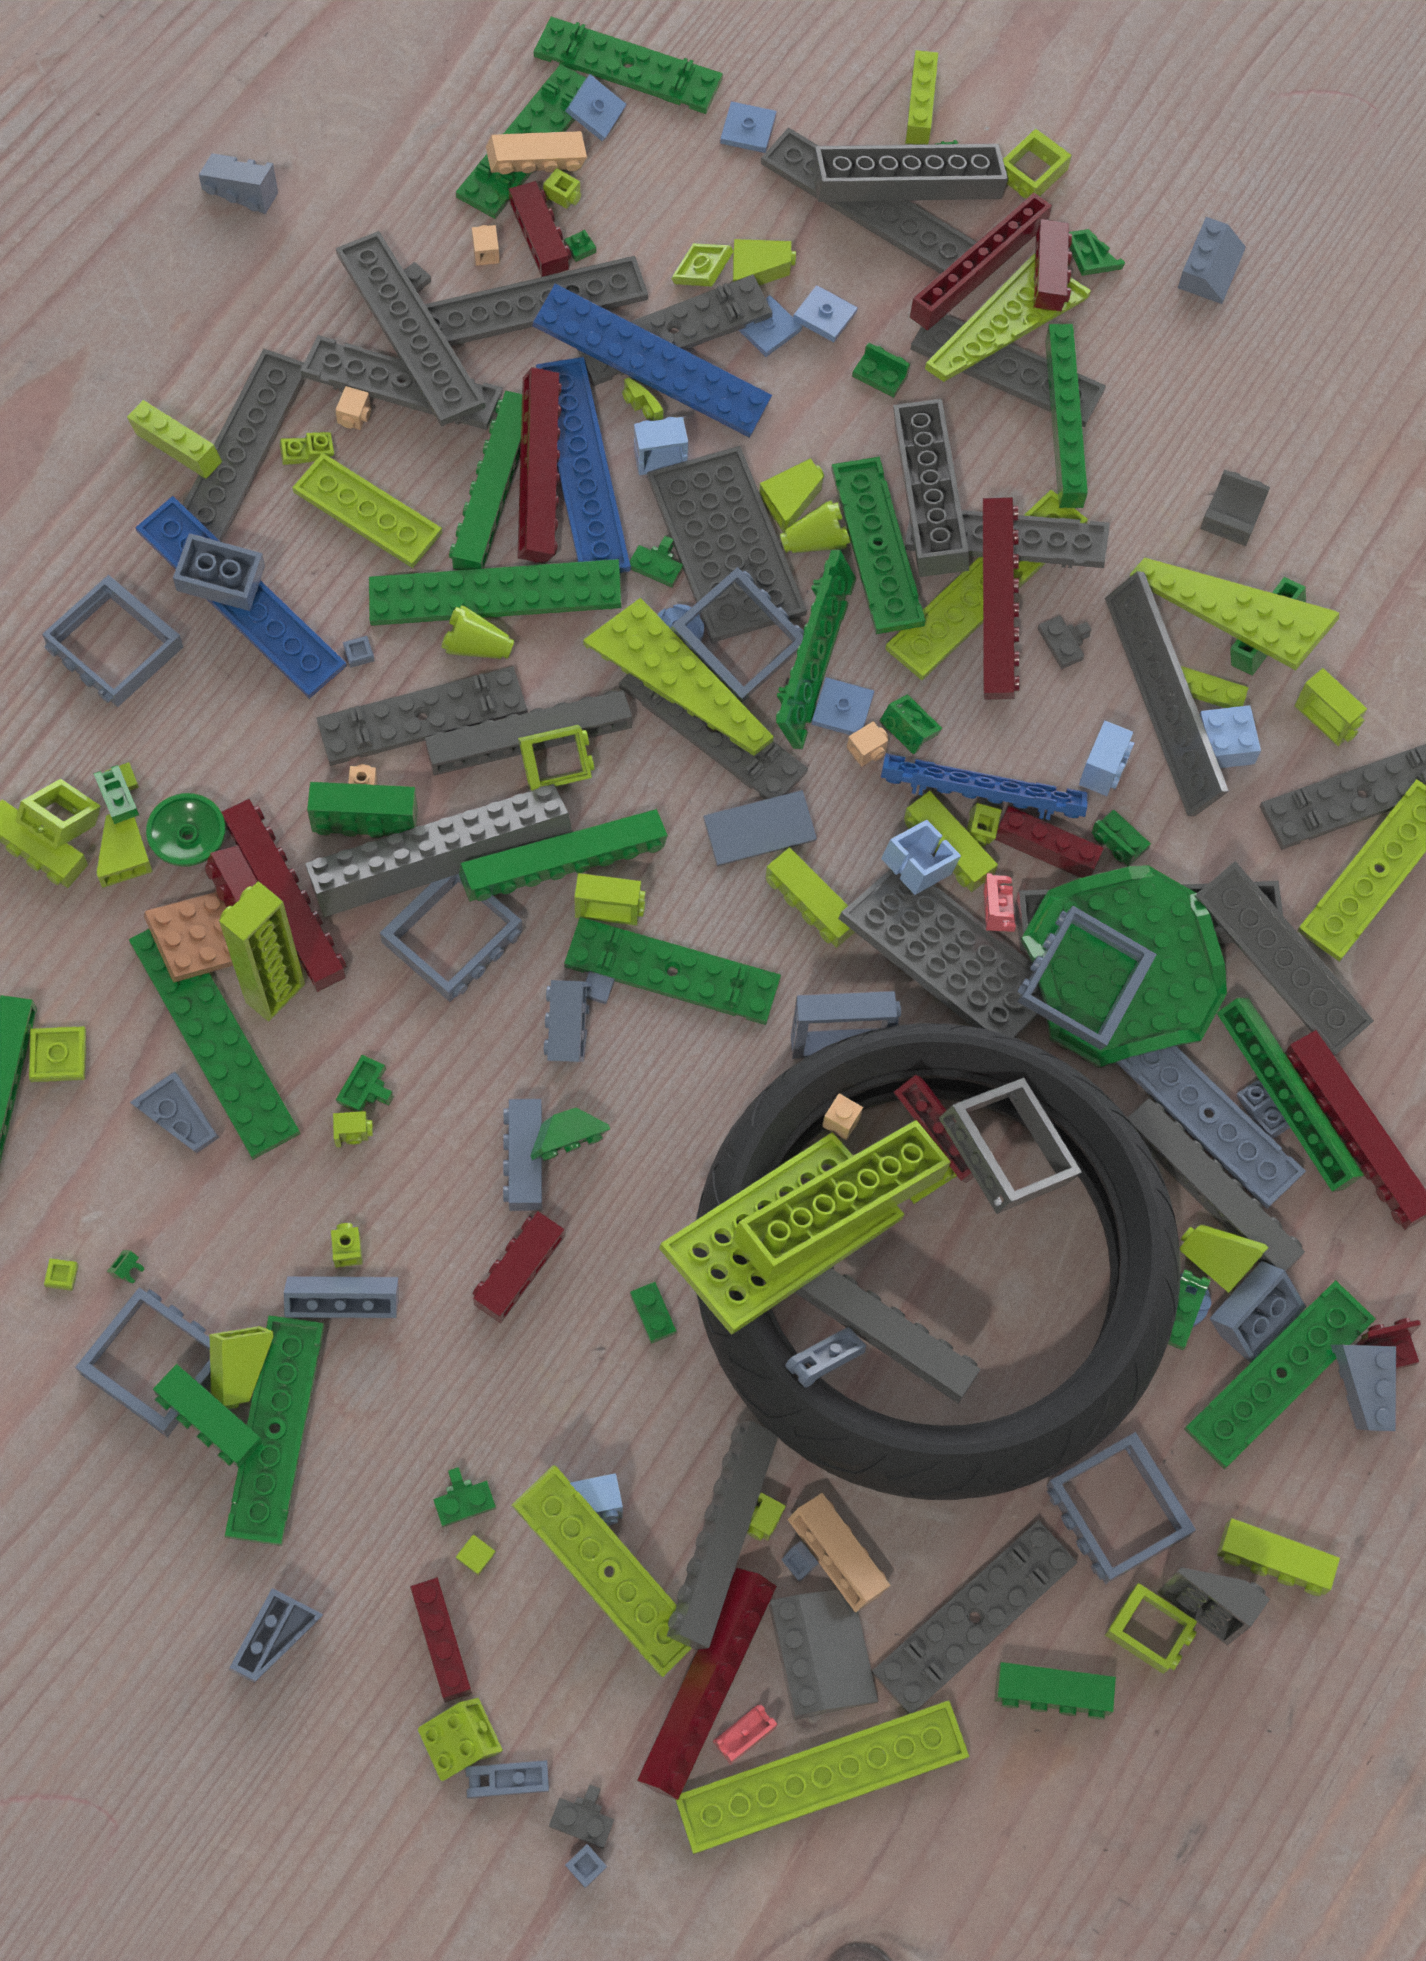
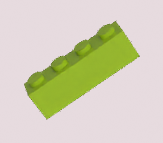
M915 50L905 144L929 145L938 52Z
M144 400L127 416L136 435L205 479L222 463L214 444Z
M931 791L906 808L904 820L909 829L928 820L942 835L934 851L935 853L942 841L947 840L961 855L953 873L962 887H967L972 893L985 883L987 873L995 875L998 864Z
M2 799L0 801V842L6 846L5 849L14 857L18 858L20 855L26 859L27 865L33 870L45 872L47 874L46 877L55 885L61 883L69 888L88 866L84 854L68 843L55 849L15 822L18 809Z
M790 847L767 865L765 876L767 883L784 895L788 905L793 908L796 907L802 913V918L807 924L814 925L820 931L819 934L826 943H832L837 948L855 933L838 919L841 912L848 905Z
M1233 1518L1225 1525L1217 1555L1223 1557V1561L1233 1566L1245 1565L1250 1567V1571L1260 1576L1272 1575L1278 1578L1277 1581L1287 1586H1294V1584L1305 1588V1592L1314 1596L1325 1595L1331 1590L1340 1561L1339 1557Z

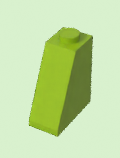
M734 239L733 282L753 274L760 286L789 276L791 266H795L796 251H791V241Z
M811 458L760 483L759 494L783 533L786 528L798 520L822 490L824 473L819 465L816 466Z
M110 814L106 815L97 867V876L102 888L153 872L135 817L114 824Z
M1201 1224L1195 1230L1190 1227L1180 1238L1184 1243L1179 1247V1250L1229 1293L1269 1247L1263 1243Z
M258 1326L209 1334L211 1394L226 1408L233 1409L239 1407V1403L250 1402L273 1339V1331Z

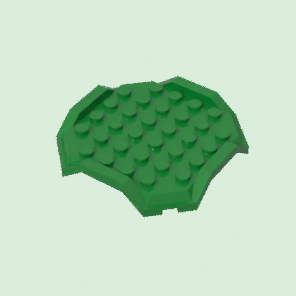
M1149 865L1128 866L1076 879L1047 891L1020 939L1032 963L1038 955L1042 957L1046 948L1042 946L1050 933L1055 934L1059 927L1055 922L1062 911L1067 912L1072 906L1157 954L1106 1047L1100 1050L1047 1019L1050 1041L1080 1055L1081 1059L1097 1068L1151 1052L1202 1041L1227 995L1225 962L1210 913L1194 897L1197 894L1196 892ZM1071 923L1038 982L1043 1001L1062 1014L1098 1033L1137 961Z

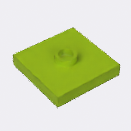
M693 243L673 274L672 281L677 285L712 287L734 252L731 245Z
M85 1026L30 1029V1082L85 1080Z

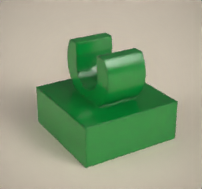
M585 229L564 239V245H568L575 262L596 253V246Z
M123 1250L107 1270V1273L115 1279H124L128 1283H135L134 1278L130 1276V1270L136 1268L139 1272H143L145 1269L140 1263H136L139 1257L130 1250Z

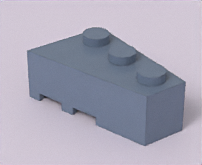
M212 153L199 173L201 188L210 195L215 194L231 203H238L251 211L266 214L278 194L273 163L267 162L265 166L257 165L255 160L248 159L247 163L238 162L236 157Z
M551 980V986H547L546 1000L550 1002V1011L546 1012L545 1028H549L548 1039L544 1041V1055H548L547 1061L584 1062L587 1037L585 1020L586 1014H589L590 1006L586 1005L587 990H591L592 983Z
M1331 1345L1340 1369L1338 1371L1340 1377L1343 1378L1348 1394L1346 1397L1356 1429L1396 1431V1347Z
M272 1588L236 1654L229 1671L255 1683L322 1618L323 1614Z

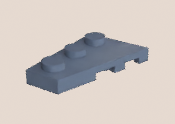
M173 1072L130 1102L196 1153L219 1138L176 1072Z

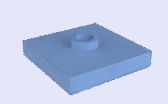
M589 75L565 112L603 141L625 108L626 103L592 75Z
M731 101L720 144L766 153L776 118V111Z
M816 285L794 313L792 320L834 343L855 316L858 307Z
M768 296L766 300L772 310V318L756 324L754 322L746 325V328L738 330L765 357L802 331V326L793 321V317L771 296Z
M826 677L812 719V725L852 735L865 725L874 690Z

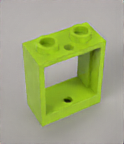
M1035 128L1003 158L1008 178L1006 185H1009L1021 197L1026 199L1033 193L1041 196L1069 169L1072 155ZM1028 151L1051 166L1035 182L1014 167Z
M1324 668L1319 670L1304 684L1294 705L1337 746H1340L1345 740L1349 743L1359 733L1357 729L1365 721L1363 716L1367 711V708Z
M579 725L518 738L527 782L531 791L551 784L559 786L592 778L591 771L595 770L592 756H587L585 747L589 745V739L586 730L582 731ZM574 735L581 770L539 779L532 744Z
M59 779L20 802L15 822L57 849L96 825L101 805L62 779ZM56 802L74 814V816L62 821L44 808Z
M578 873L574 897L575 918L582 917L589 920L637 926L638 917L644 916L646 891H641V881Z
M1138 1583L1129 1594L1105 1636L1164 1674L1169 1668L1174 1671L1183 1657L1179 1654L1184 1644L1189 1646L1197 1634L1193 1630L1197 1621ZM1142 1599L1184 1626L1165 1659L1123 1632Z

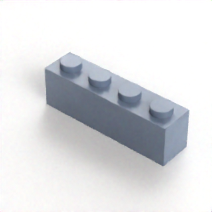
M509 1099V1108H504L503 1111L504 1125H509V1134L503 1135L504 1150H509V1160H503L504 1176H509V1186H503V1201L509 1202V1211H542V1157L533 1161L530 1157L542 1125L541 1099Z
M287 1276L284 1289L285 1317L397 1318L399 1304L398 1277Z

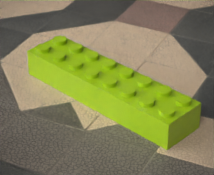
M258 881L253 887L249 886L242 892L240 900L233 907L229 906L223 911L219 923L245 1003L269 1022L305 985L284 903Z
M915 1120L739 1221L733 1240L764 1280L768 1282L943 1179L951 1162L918 1121Z

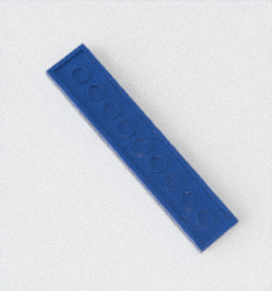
M554 284L533 321V327L749 438L772 396L557 284Z
M584 357L536 364V368L559 373V383L562 386L560 396L558 397L561 414L558 419L560 438L557 442V450L560 451V458L557 469L577 562L619 559L620 573L629 572L630 562Z
M174 496L169 498L135 527L136 532L175 570L189 533L219 541ZM261 580L250 611L206 599L309 699L346 667V662Z

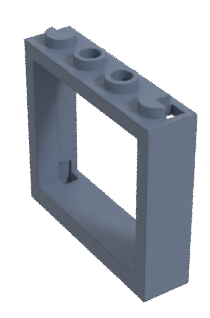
M737 567L671 626V630L742 703L797 654L798 646L802 643L804 631L798 625L794 626L788 620L787 613L781 607L777 608L771 602L769 594L764 589H759L753 583L754 580L748 572H742ZM734 582L743 589L793 642L745 686L686 627L689 622Z
M107 575L42 634L46 643L44 647L53 657L59 656L62 659L63 665L69 671L73 672L75 670L85 685L95 687L98 690L99 696L105 702L109 703L111 701L117 707L183 648L180 635L110 575ZM110 598L164 643L115 689L109 686L61 644L65 638Z
M459 874L432 882L380 932L381 942L449 1002L460 993L463 995L468 988L467 985L473 979H479L486 971V966L492 961H497L510 943L514 944L517 942V937L523 931L522 920L493 895L489 899L481 901L506 922L507 925L449 982L399 939L458 882L462 884Z
M1072 906L1067 912L1062 911L1057 918L1055 924L1059 927L1055 934L1050 933L1042 946L1046 950L1042 957L1038 955L1031 965L1030 969L1034 972L1029 980L1025 978L1017 992L1021 995L1017 1002L1101 1050L1108 1045L1157 954ZM1071 923L1137 961L1098 1033L1093 1032L1032 996L1035 987Z
M895 991L797 995L791 1028L792 1059L806 1058L828 1045L857 1034L899 1025L901 1006L900 1001H896ZM882 1020L881 1028L808 1031L810 1023Z
M139 1287L75 1368L80 1375L168 1438L179 1424L175 1419L178 1414L170 1409L165 1417L161 1416L96 1369L94 1364L143 1303L209 1350L210 1340L204 1334L206 1329L194 1320L191 1323L187 1322L182 1318L184 1314L173 1305H170L169 1308L161 1303L162 1298L154 1291L149 1289L145 1292ZM210 1359L195 1377V1380L205 1389L211 1383Z
M1136 1432L1053 1478L1046 1486L1048 1489L1047 1493L1051 1498L1050 1502L1054 1506L1058 1505L1063 1513L1061 1519L1069 1531L1073 1530L1078 1538L1076 1544L1083 1555L1087 1554L1093 1563L1091 1565L1093 1573H1096L1098 1578L1104 1581L1105 1585L1186 1539L1196 1531ZM1126 1450L1176 1532L1112 1568L1063 1487V1484Z

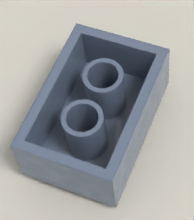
M189 533L173 576L176 591L250 611L265 569L263 554Z

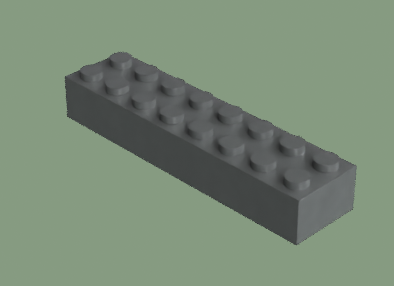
M999 144L815 146L811 162V171L818 202L1002 199L1008 179Z
M942 399L893 405L894 426L919 577L969 571V551Z

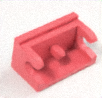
M987 873L983 888L986 931L1015 932L1013 886L999 885L1001 883L1011 884L1012 878Z
M757 1705L713 1740V1743L731 1765L775 1730L778 1724L767 1715L762 1705Z

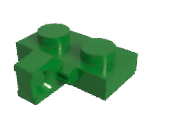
M664 536L659 547L653 546L651 550L638 545L629 561L630 570L673 588L683 571L682 563L673 560L674 554L670 553L674 547V540Z
M361 1055L338 1094L336 1102L355 1112H361L367 1102L373 1104L375 1100L389 1106L394 1098L393 1092L384 1088L385 1083L380 1080L386 1070L385 1065L365 1055Z
M459 1467L448 1470L452 1486L446 1487L448 1494L433 1499L442 1528L496 1509L487 1480L472 1485L470 1479L463 1481Z

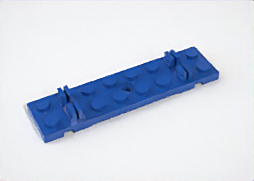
M885 753L881 778H886L887 782L893 784H900L901 782L911 783V787H913L912 794H916L917 785H920L918 795H923V789L926 790L927 786L936 788L938 792L950 794L953 791L962 793V796L971 799L979 796L997 804L1003 801L1010 802L1018 808H1028V806L1038 808L1039 818L1041 819L1044 817L1045 809L1047 820H1050V815L1054 814V811L1064 813L1069 818L1086 816L1087 792L1067 788L1065 793L1056 791L1057 786L1025 782L937 765L934 762L915 759L914 764L905 762V757Z

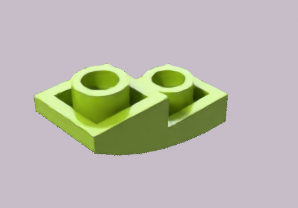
M630 378L624 379L622 395L625 402L631 404L634 411L642 409L646 419L651 421L663 420V409L654 396L636 381Z
M331 432L306 433L305 438L280 439L279 445L283 465L314 462L322 453L329 457L334 456Z

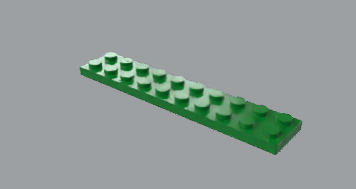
M619 559L369 577V621L371 626L450 620L453 610L456 607L460 608L461 605L469 608L482 618L622 608Z
M150 929L128 939L252 1160L299 1136L300 1131L211 975L206 973L173 982Z

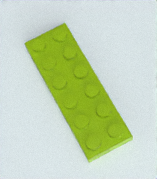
M324 453L317 458L292 487L293 493L411 568H414L442 534L440 526Z

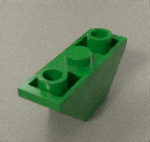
M576 1107L554 1114L542 1123L530 1157L532 1161L541 1157L543 1161H547L558 1156V1151L565 1149L566 1153L579 1149L581 1143L595 1144L603 1140L602 1135L610 1130V1126Z

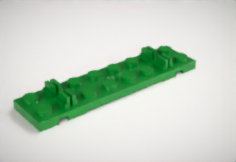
M552 16L533 51L535 58L550 63L553 60L571 70L580 71L661 98L664 101L679 106L681 103L688 105L689 109L703 114L707 113L723 79V73L693 64V60L689 62L687 58L681 60L585 28V24L580 26L579 22L573 24ZM627 64L631 65V67H629V68L624 67V66L627 65Z
M560 64L503 134L566 132L575 119L565 111L586 78ZM486 154L457 189L456 198L496 219L506 207V202L509 200V189L523 185L533 172L491 173L488 155Z
M880 456L832 464L833 479L875 633L882 634L924 627L926 620L922 606L919 603V595L887 481L884 478ZM874 541H880V542H882L883 544L880 545V546H877V545H875L873 542H874Z
M831 550L829 558L824 565L823 577L820 580L814 579L813 581L814 585H812L811 589L816 599L811 605V614L808 623L804 627L802 643L798 646L797 658L790 670L789 683L785 687H779L778 691L780 693H777V698L782 705L776 714V723L793 749L803 750L808 734L805 725L812 721L817 698L842 620H844L849 604L845 599L847 595L852 594L856 582V577L841 550Z
M582 917L579 918L564 962V967L582 973L591 971L614 978V982L685 1001L731 1016H742L746 1020L763 1025L767 1024L781 979V974ZM670 968H675L678 973L675 976H671L667 971Z
M1335 1280L1209 1403L1184 1430L1225 1470L1337 1359L1331 1345H1351L1376 1318ZM1279 1368L1284 1369L1286 1377H1278L1276 1370Z
M268 1316L266 1329L273 1331V1339L254 1388L247 1426L261 1438L262 1444L238 1468L231 1510L224 1535L225 1538L277 1546L283 1545L325 1327L324 1323ZM279 1424L280 1431L275 1434L271 1433V1425Z

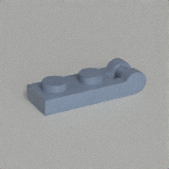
M847 1327L791 1357L786 1363V1368L792 1374L796 1373L798 1375V1381L804 1387H809L819 1377L864 1354L867 1345ZM809 1363L811 1367L807 1369L804 1365Z
M547 1760L472 1766L465 1769L466 1777L469 1778V1788L466 1789L468 1799L549 1792ZM481 1776H489V1786L481 1787Z

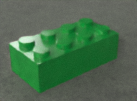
M310 782L307 812L312 832H316L319 835L338 833L353 837L359 834L381 838L417 827L418 805L415 787Z

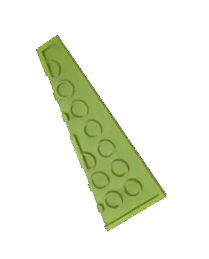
M1033 254L926 362L925 370L945 382L1087 300L1091 290L1070 278V282L1067 284V288H1071L1070 299L1068 303H1064L1062 312L1033 308L1035 254Z
M1145 557L1130 573L1131 577L1137 571L1144 572L1151 591L1156 595L1295 671L1339 620V612Z
M641 598L583 640V645L587 649H593L607 662L610 660L619 666L624 673L628 675L630 673L644 682L646 687L669 702L676 703L686 709L687 713L694 717L695 715L707 723L708 727L713 730L717 729L729 737L731 742L753 756L773 742L774 736Z

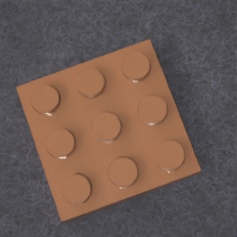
M217 892L147 910L144 913L145 921L173 982L233 966L219 923L220 916L227 907L218 898Z

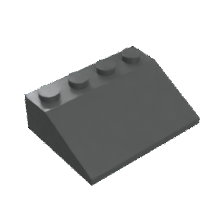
M1183 1567L1158 1591L1164 1598L1196 1620L1197 1623L1227 1646L1253 1625L1270 1600L1265 1595L1266 1591L1254 1582L1249 1583L1246 1580Z
M839 1590L798 1594L770 1600L769 1610L793 1720L878 1703L858 1611L854 1612Z

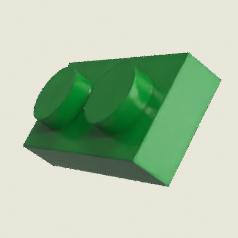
M656 1282L630 1291L631 1299L651 1344L676 1334L675 1326Z

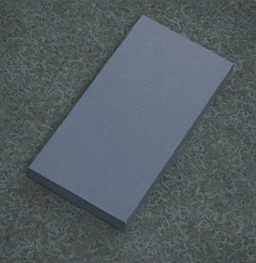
M803 790L703 816L717 866L817 840Z

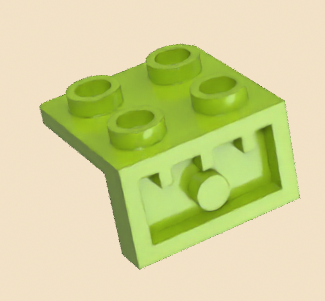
M479 1697L461 1701L418 1727V1732L441 1781L451 1778L479 1760L493 1757L503 1751Z

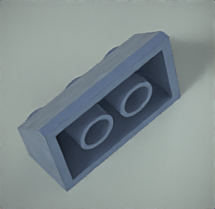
M1205 217L1183 269L1178 285L1179 289L1223 304L1246 248L1228 224Z
M1261 1261L1209 1319L1220 1337L1251 1363L1298 1317L1306 1306L1285 1270Z

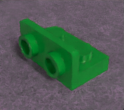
M867 343L864 355L852 371V377L894 398L908 378L910 364L902 357L895 356L880 346Z
M908 694L890 703L880 718V723L912 754L917 753L923 743L938 736L942 730V727Z
M1112 810L1103 820H1097L1091 832L1099 844L1105 845L1112 851L1116 860L1124 862L1127 866L1135 862L1151 845L1144 836L1115 810Z

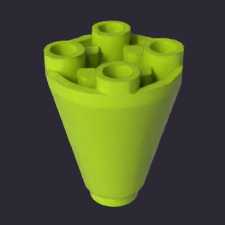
M832 500L828 501L786 528L785 532L780 534L785 552L802 553L847 548L846 544L851 542L846 526L841 527L839 520L843 518L838 502L833 504Z
M461 605L460 608L456 607L453 610L449 624L453 625L452 630L445 634L441 648L446 649L445 653L492 659L509 658L514 640L510 639L508 634L465 606Z

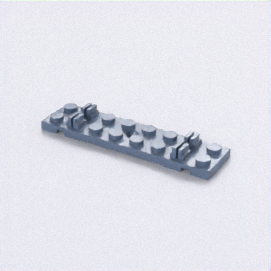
M1177 1046L1116 1062L1266 1209L1306 1172L1291 1156L1288 1157L1282 1151V1147L1244 1113ZM1209 1109L1214 1113V1116L1208 1118L1205 1116L1204 1111Z

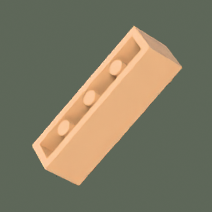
M581 131L491 135L486 145L491 173L509 174L519 171L531 173L542 170L554 172L556 168L559 170L576 171L581 169L587 158Z
M823 1493L800 1506L789 1517V1523L855 1613L880 1597L891 1586L886 1580L885 1574L877 1568L869 1557L868 1551L860 1545L852 1534L851 1528L844 1523L835 1511L834 1505L827 1500Z

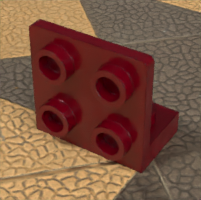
M1404 1318L1395 1321L1394 1325L1384 1327V1324L1374 1325L1368 1328L1367 1333L1361 1335V1339L1355 1345L1396 1347V1369L1417 1365L1419 1359L1411 1335L1421 1326L1420 1320L1411 1321L1410 1318Z

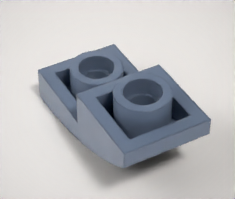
M1259 1080L1237 1093L1239 1101L1252 1120L1272 1139L1290 1128Z

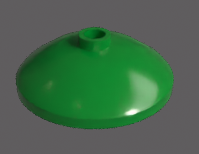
M181 793L166 798L153 809L146 825L147 840L154 854L168 864L181 867L194 866L207 861L210 853L220 849L226 832L225 820L218 806L210 799L194 793ZM186 835H192V836H193V837H192L191 839H189V840H185V839H184V837H185Z

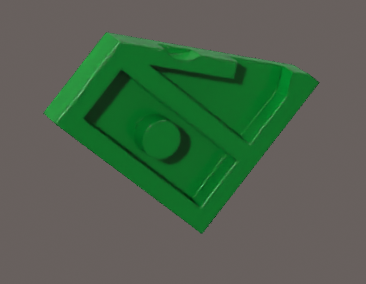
M1089 229L1069 232L1072 234V242L1069 249L1072 252L1081 276L1123 269L1125 265L1124 260L1121 258L1119 260L1115 259L1109 253L1110 248L1104 242L1099 241L1097 236Z

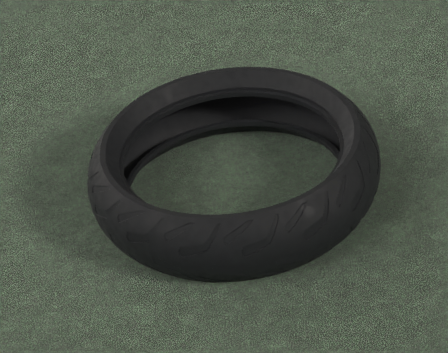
M918 1023L871 1030L835 1042L804 1058L783 1072L750 1103L741 1117L732 1126L711 1165L701 1194L696 1220L798 1155L810 1141L826 1130L823 1127L824 1117L838 1094L862 1106L864 1110L887 1102L899 1101L900 1099L894 1092L917 1075L925 1081L937 1099L962 1102L1024 1078L1082 1173L1078 1175V1178L1091 1197L1104 1229L1109 1253L1110 1290L1105 1319L1092 1352L1075 1373L1062 1385L1024 1409L990 1421L967 1425L941 1426L909 1422L873 1411L849 1399L830 1386L821 1377L816 1379L809 1387H804L798 1381V1375L796 1373L792 1374L786 1368L787 1361L798 1353L782 1331L772 1308L731 1335L697 1295L702 1321L721 1368L747 1407L785 1445L828 1473L850 1483L878 1492L924 1500L982 1498L1013 1491L1056 1474L1098 1446L1133 1410L1153 1379L1170 1340L1180 1293L1181 1262L1179 1238L1170 1196L1160 1170L1148 1147L1119 1107L1082 1073L1052 1054L1011 1036L963 1025ZM1009 1097L984 1106V1108L998 1112L1027 1128ZM759 1206L758 1210L764 1208L765 1206ZM716 1234L714 1236L719 1243L729 1242L728 1237L724 1234ZM701 1248L693 1249L695 1256L699 1258L707 1256L705 1250ZM742 1255L733 1256V1260L737 1264L744 1265L747 1263L746 1258ZM714 1269L711 1271L714 1278H725V1274L721 1270ZM759 1276L751 1277L753 1284L764 1286L763 1278ZM738 1291L729 1292V1296L735 1301L744 1299L743 1295Z

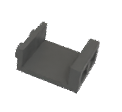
M1224 469L1200 529L1246 546L1270 487L1260 481L1251 480L1241 476L1239 473Z

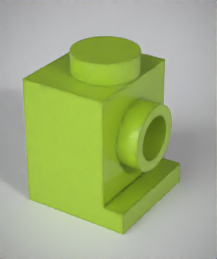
M558 168L554 170L543 184L547 201L550 199L566 209L571 204L577 205L581 198L580 181Z
M977 803L969 811L970 817L967 831L980 846H986V843L990 844L996 839L1001 810Z
M366 1111L333 1113V1132L336 1147H341V1142H346L350 1145L360 1144L362 1141H368L369 1136H373V1121L367 1119Z
M351 1223L338 1224L335 1230H331L335 1268L363 1265L359 1228L353 1227ZM342 1240H351L348 1245L341 1244Z
M761 1492L757 1500L760 1507L755 1506L747 1534L759 1541L763 1538L769 1541L786 1506Z

